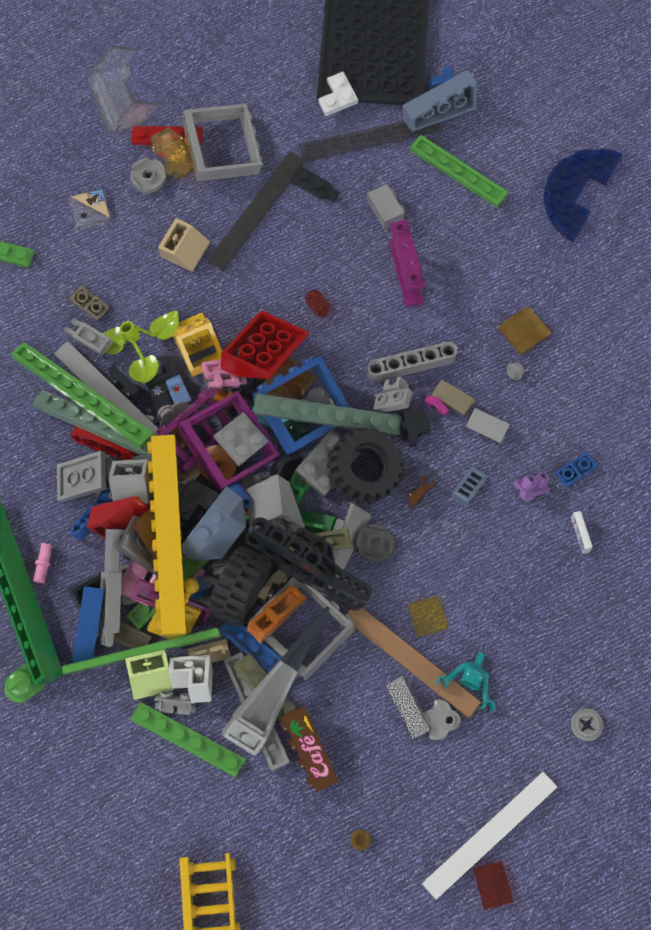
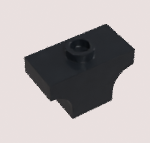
M409 404V408L402 409L404 421H401L402 432H406L408 445L411 447L416 446L419 437L430 434V424L427 410L415 411Z

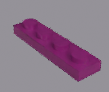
M139 578L131 593V598L156 608L155 600L159 599V592H155L153 583ZM189 599L188 604L201 609L195 624L203 627L210 614L209 606Z

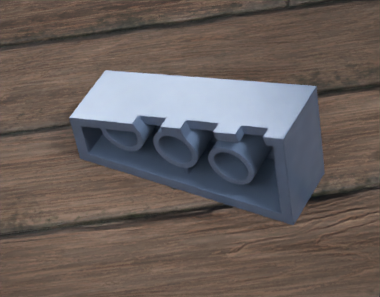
M466 70L404 104L403 119L411 132L476 110V80L469 70Z

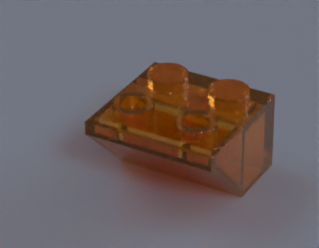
M289 357L273 377L266 379L264 383L267 382L270 385L273 383L272 379L281 373L283 376L289 374L287 370L296 365L299 368L302 366ZM306 370L269 391L267 394L299 400L312 385L316 377Z

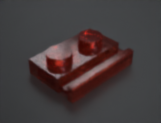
M502 860L472 868L484 910L514 902Z

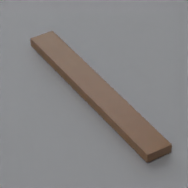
M363 608L358 611L351 609L348 611L347 615L354 621L353 624L356 630L469 719L481 704L477 698L453 679L445 689H442L444 686L442 681H439L435 686L434 682L438 677L447 676L443 671Z

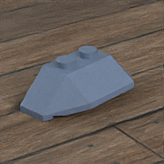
M226 486L181 545V552L193 561L222 558L246 527L242 497Z

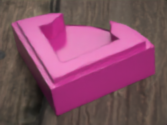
M428 395L424 400L429 407L435 406L441 415H446L449 412L448 408L437 397Z

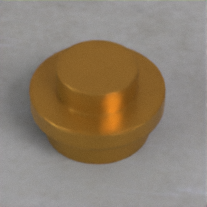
M359 829L351 835V845L356 850L363 851L370 846L371 836L366 830Z

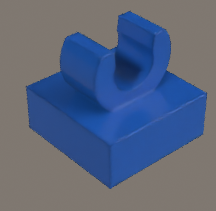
M198 575L196 578L199 583V589L196 593L191 594V598L194 601L211 592L206 581H202Z

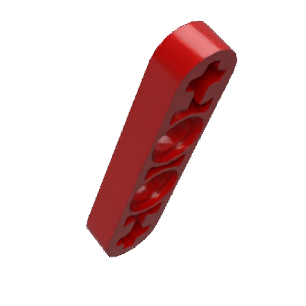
M75 427L70 434V437L76 443L105 452L122 460H130L139 455L79 427Z

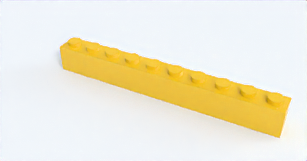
M175 435L151 436V442H147V452L152 454V461H148V471L153 473V481H149L150 493H154V500H150V510L155 512V520H151L152 532H156V540H152L153 552H157V559L153 560L154 572L158 571V579L154 580L155 592H159V599L155 600L156 612H160V620H156L157 632H161V637L186 635Z

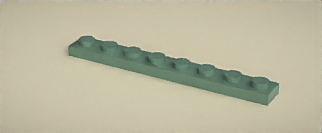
M42 390L32 402L33 407L152 459V454L147 452V445L141 450L75 403L45 390Z
M257 394L255 398L254 414L348 429L360 430L362 427H368L370 431L372 428H376L379 430L378 433L381 434L385 432L388 435H400L401 416L264 394Z

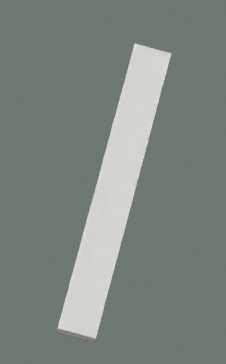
M542 772L429 876L422 885L435 900L439 898L550 795L557 786Z

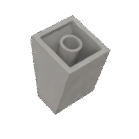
M280 475L271 476L269 479L256 483L254 486L246 489V493L251 499V504L248 506L250 526L255 518L263 517L292 535L296 529L305 528L291 486ZM254 526L256 530L264 531L261 526ZM277 536L272 537L274 540H280Z

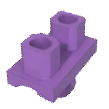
M539 472L536 477L531 474L526 475L524 479L516 480L513 485L520 489L519 496L528 502L532 501L535 496L547 494L550 491V488L547 486L550 478L545 472Z

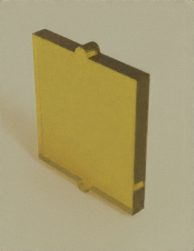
M439 596L428 599L422 598L421 601L407 604L417 638L429 634L435 635L436 632L449 629Z

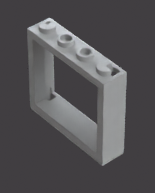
M246 104L183 111L182 122L197 182L260 174L261 167H263V157L259 155L260 146L259 142L255 140V126L251 124L252 115L248 111ZM240 119L251 163L205 168L194 124Z
M291 578L249 621L260 614L268 603L291 585H294L296 588H302L323 609L329 606L330 610L328 613L345 629L307 668L301 664L297 674L306 681L355 631L354 621L347 614L343 615L335 602L326 600L324 593ZM272 635L264 640L281 658L288 651Z

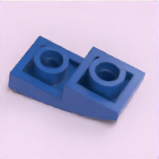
M586 451L574 461H570L558 469L555 474L567 488L598 468V465Z

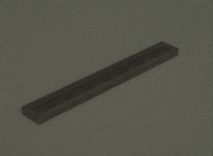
M402 121L299 144L303 162L417 138L420 135L426 136L441 132V126L439 122L411 132L406 122Z
M292 152L287 154L208 258V263L224 271L289 185L290 179L298 168L305 164L304 159Z

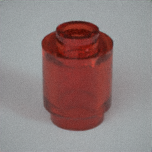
M313 289L306 294V304L316 317H324L330 312L331 305L320 291Z

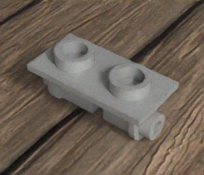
M165 691L158 694L155 698V701H159L155 704V710H159V712L174 713V706H177V714L191 715L196 713V705L191 703L189 693L173 695L172 692Z

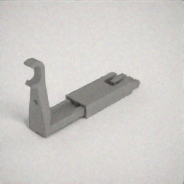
M106 529L104 572H101L100 589H104L99 618V643L107 647L113 645L114 633H119L122 573L118 572L119 551L117 547L120 543V537L122 538L125 530Z

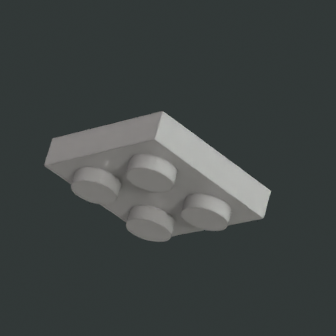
M244 412L214 435L215 440L238 466L268 443L267 438Z

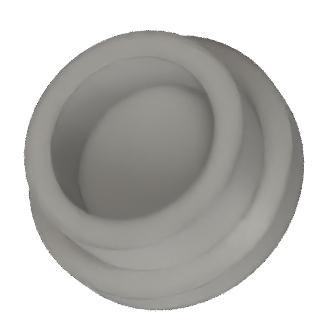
M518 362L510 363L507 365V374L511 379L519 380L524 374V369Z

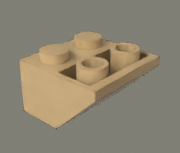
M175 218L160 243L158 250L161 258L193 272L210 241L192 225Z

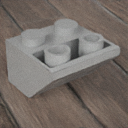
M148 459L112 462L109 482L113 501L136 496L147 505H150L153 493H150L149 481H153V473L148 471Z

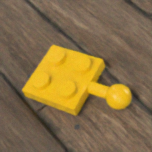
M194 578L185 580L183 584L185 590L186 635L190 634L201 613L200 608L187 603L191 594L196 593L199 589V583ZM155 612L147 630L161 636V632H157L156 620H160V612ZM167 636L164 638L173 639L181 636Z

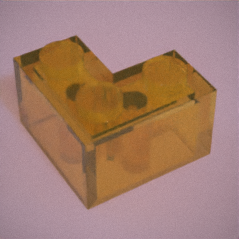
M169 127L151 137L152 150L156 155H160L165 160V169L170 176L179 180L194 172L187 140Z

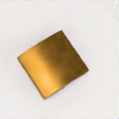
M529 306L508 318L497 328L520 356L534 349L536 344L549 338L552 334Z

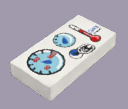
M580 511L574 512L571 520L582 553H589L593 546L582 513Z

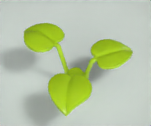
M178 311L169 312L154 320L149 327L151 332L140 328L139 325L135 327L131 321H126L120 327L104 332L103 334L110 337L113 341L105 353L110 355L117 354L123 350L124 343L132 342L141 360H136L131 364L129 375L134 381L139 383L150 381L157 374L159 363L153 355L144 358L136 344L140 335L139 331L151 337L157 336L160 340L171 338L174 336L173 332L179 327Z

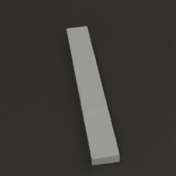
M68 341L54 353L85 385L154 432V435L157 434L156 430L158 428Z

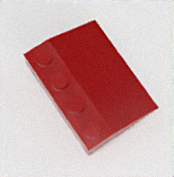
M261 310L221 352L220 369L236 377L271 379L309 336V332Z

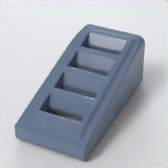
M472 466L457 485L451 497L468 507L488 478V475ZM472 473H475L476 475L480 476L482 479H481V480H478V479H476L475 477H473L471 474H472ZM471 479L472 481L477 483V485L475 486L467 480ZM466 484L474 490L470 491L467 488H465L464 485ZM460 490L466 492L467 494H469V496H465L460 492Z

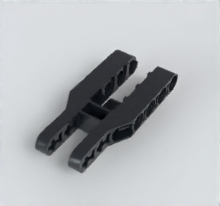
M263 517L255 518L252 521L249 532L243 541V546L268 557L272 562L271 565L296 579L298 582L328 595L353 611L360 610L365 605V602L371 598L372 589L368 584L341 569L335 563L332 544L305 528L296 529L292 535ZM254 526H261L264 531L256 530ZM252 537L253 539L258 541V543L252 544L249 541V538ZM272 537H279L281 542H277L276 540L272 539ZM314 546L319 547V548L321 549L322 553H321L320 551L316 550V549L313 548V547H314ZM289 547H292L294 550L298 551V553L292 551L291 549H289ZM266 548L275 551V554L267 553ZM283 558L290 560L292 564H285ZM307 558L311 559L312 561H314V562H316V563L314 564V563L310 562L309 560H307ZM300 568H303L304 570L308 571L309 574H302L300 572ZM362 589L365 590V595L360 592Z

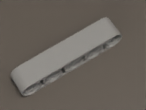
M444 342L372 360L368 364V378L373 382H380L452 364L457 357V346L452 342ZM451 351L453 354L446 355L444 352ZM432 355L435 359L429 360L426 356ZM415 360L417 363L409 364L408 361ZM396 364L399 367L396 369H392L390 365ZM373 369H379L380 372H379V373H373L372 370H373Z

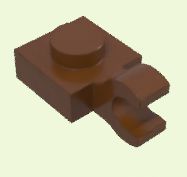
M427 475L421 477L419 488L417 490L414 488L407 497L409 498L408 506L413 510L435 485L434 481L429 485L424 483Z

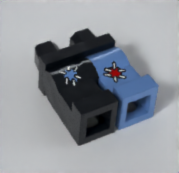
M170 362L161 366L164 374L155 375L153 379L146 382L157 414L163 406L172 405L168 395L171 396L174 404L178 402L192 404V400L177 368L174 369Z

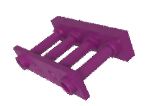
M406 219L389 223L393 239L388 240L405 307L424 304L421 288L426 285L408 221Z
M215 388L202 390L198 394L199 398L167 426L164 424L156 430L157 434L155 436L170 435L169 432L176 426H179L190 414L195 415L199 413L197 408L204 402L209 407L215 404L211 396L217 390ZM222 411L215 414L222 423V428L218 431L213 430L206 420L200 422L199 424L208 434V440L203 443L204 447L219 445L214 435L234 419L227 418ZM175 441L176 455L180 458L181 463L177 466V469L181 473H188L198 464V461L193 453L186 455Z

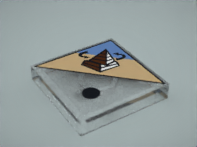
M104 187L69 196L77 230L112 221Z

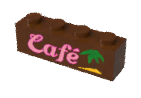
M302 705L281 715L283 720L280 721L283 731L284 733L289 732L292 738L288 740L293 752L297 750L300 756L297 759L301 770L306 769L308 777L305 779L309 788H314L316 792H319L339 782L305 706Z

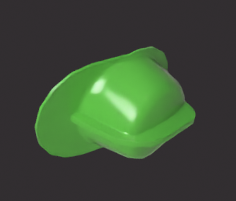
M25 663L8 676L4 684V691L11 701L19 703L30 699L42 690L47 683L34 686Z

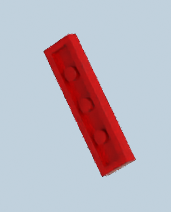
M132 126V145L188 146L183 126ZM195 127L199 146H203V127Z

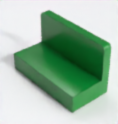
M300 511L305 529L313 534L334 529L337 520L335 517Z

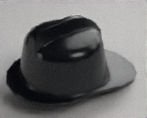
M283 453L279 454L270 467V475L278 474L285 480L290 481L297 466L301 464V457L297 454L292 456Z

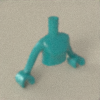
M479 652L474 663L465 661L449 675L440 676L434 682L436 686L439 681H442L444 684L442 689H445L449 682L463 671L460 683L464 686L478 691L482 682L484 703L481 705V709L483 710L488 705L490 707L489 713H491L496 707L494 701L489 700V674L481 667L486 656L484 653Z

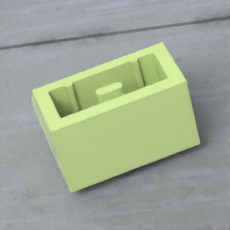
M165 649L125 658L134 700L158 695L165 691H173Z

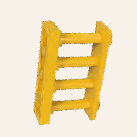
M225 853L226 861L197 864L190 862L188 857L179 858L184 930H240V922L236 923L232 871L236 870L235 858H231L230 853ZM226 869L227 882L195 885V883L191 882V875H194V872ZM228 891L229 904L201 907L193 905L192 896H196V894ZM230 913V926L200 929L194 927V918H197L198 915Z

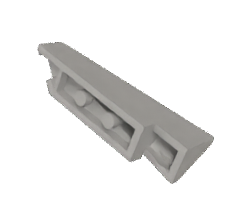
M352 503L350 504L345 521L337 519L333 529L349 528L352 548L333 551L335 563L341 569H344L356 547L358 533L367 526L371 519V515Z

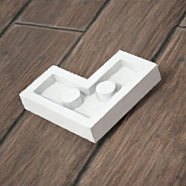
M344 72L327 78L333 93L318 99V103L325 116L358 104V99Z

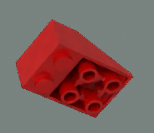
M136 496L93 506L87 528L103 539H106V529L126 530L131 518L135 515L137 517L142 516L150 506Z

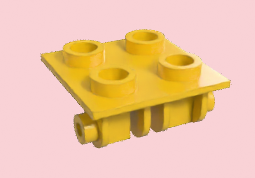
M199 313L179 322V326H188L193 324L194 320L205 317L203 313ZM207 329L182 339L188 356L214 345Z

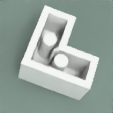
M210 655L170 658L169 677L172 689L188 688L191 703L211 702L213 668Z

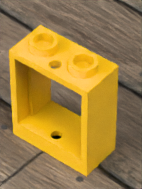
M198 318L194 320L193 324L179 326L173 332L192 377L203 373L201 368L202 362L221 360L222 349L208 318ZM207 329L216 353L191 363L182 339Z

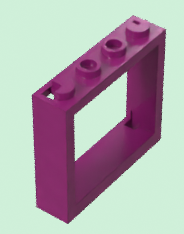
M238 391L184 420L177 428L218 493L222 492L226 486L236 484L274 462L279 456L276 445L268 438L266 429L261 427L257 415L249 409L246 398L243 399ZM233 405L239 415L243 412L267 438L268 443L261 448L266 456L265 459L226 481L192 427Z

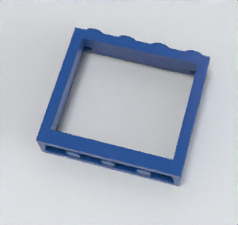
M311 356L303 361L304 365L299 368L296 365L287 370L288 375L283 376L281 373L272 379V384L268 385L266 382L257 387L258 392L252 394L254 398H256L257 394L267 395L269 391L314 367L335 406L350 408L321 356L316 359ZM265 416L287 455L335 428V426L322 425L294 442L281 418Z

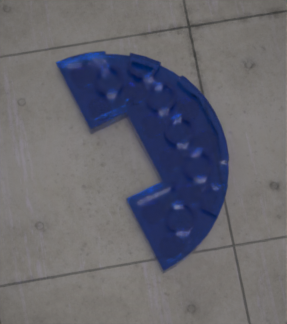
M600 148V150H580L567 158H563L550 172L543 194L545 212L553 227L569 241L574 243L590 214V210L576 204L589 178L606 186L622 158V153Z

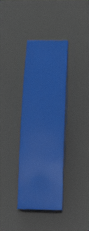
M84 586L72 664L93 659L104 589Z

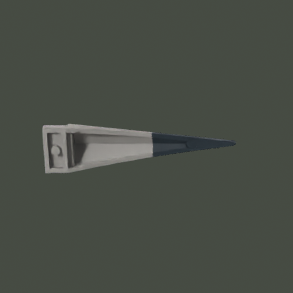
M329 606L324 608L234 712L232 719L221 733L223 737L252 755H257L268 739L294 678L330 610Z

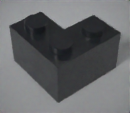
M192 478L179 498L180 520L191 526L200 511L207 512L220 494Z

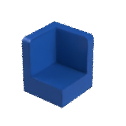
M443 67V75L429 77L431 89L453 78L451 67Z

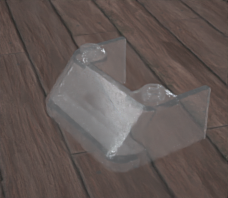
M111 45L89 75V87L107 132L117 133L132 128V126L143 124L158 106L154 102L132 101L125 82L131 75L128 61L136 52L135 48Z

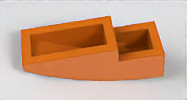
M291 585L268 603L260 614L249 621L247 631L262 643L302 605L306 597L294 585Z

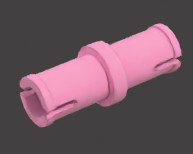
M41 543L39 557L35 561L36 570L33 582L45 584L48 567L51 566L50 557L53 545Z

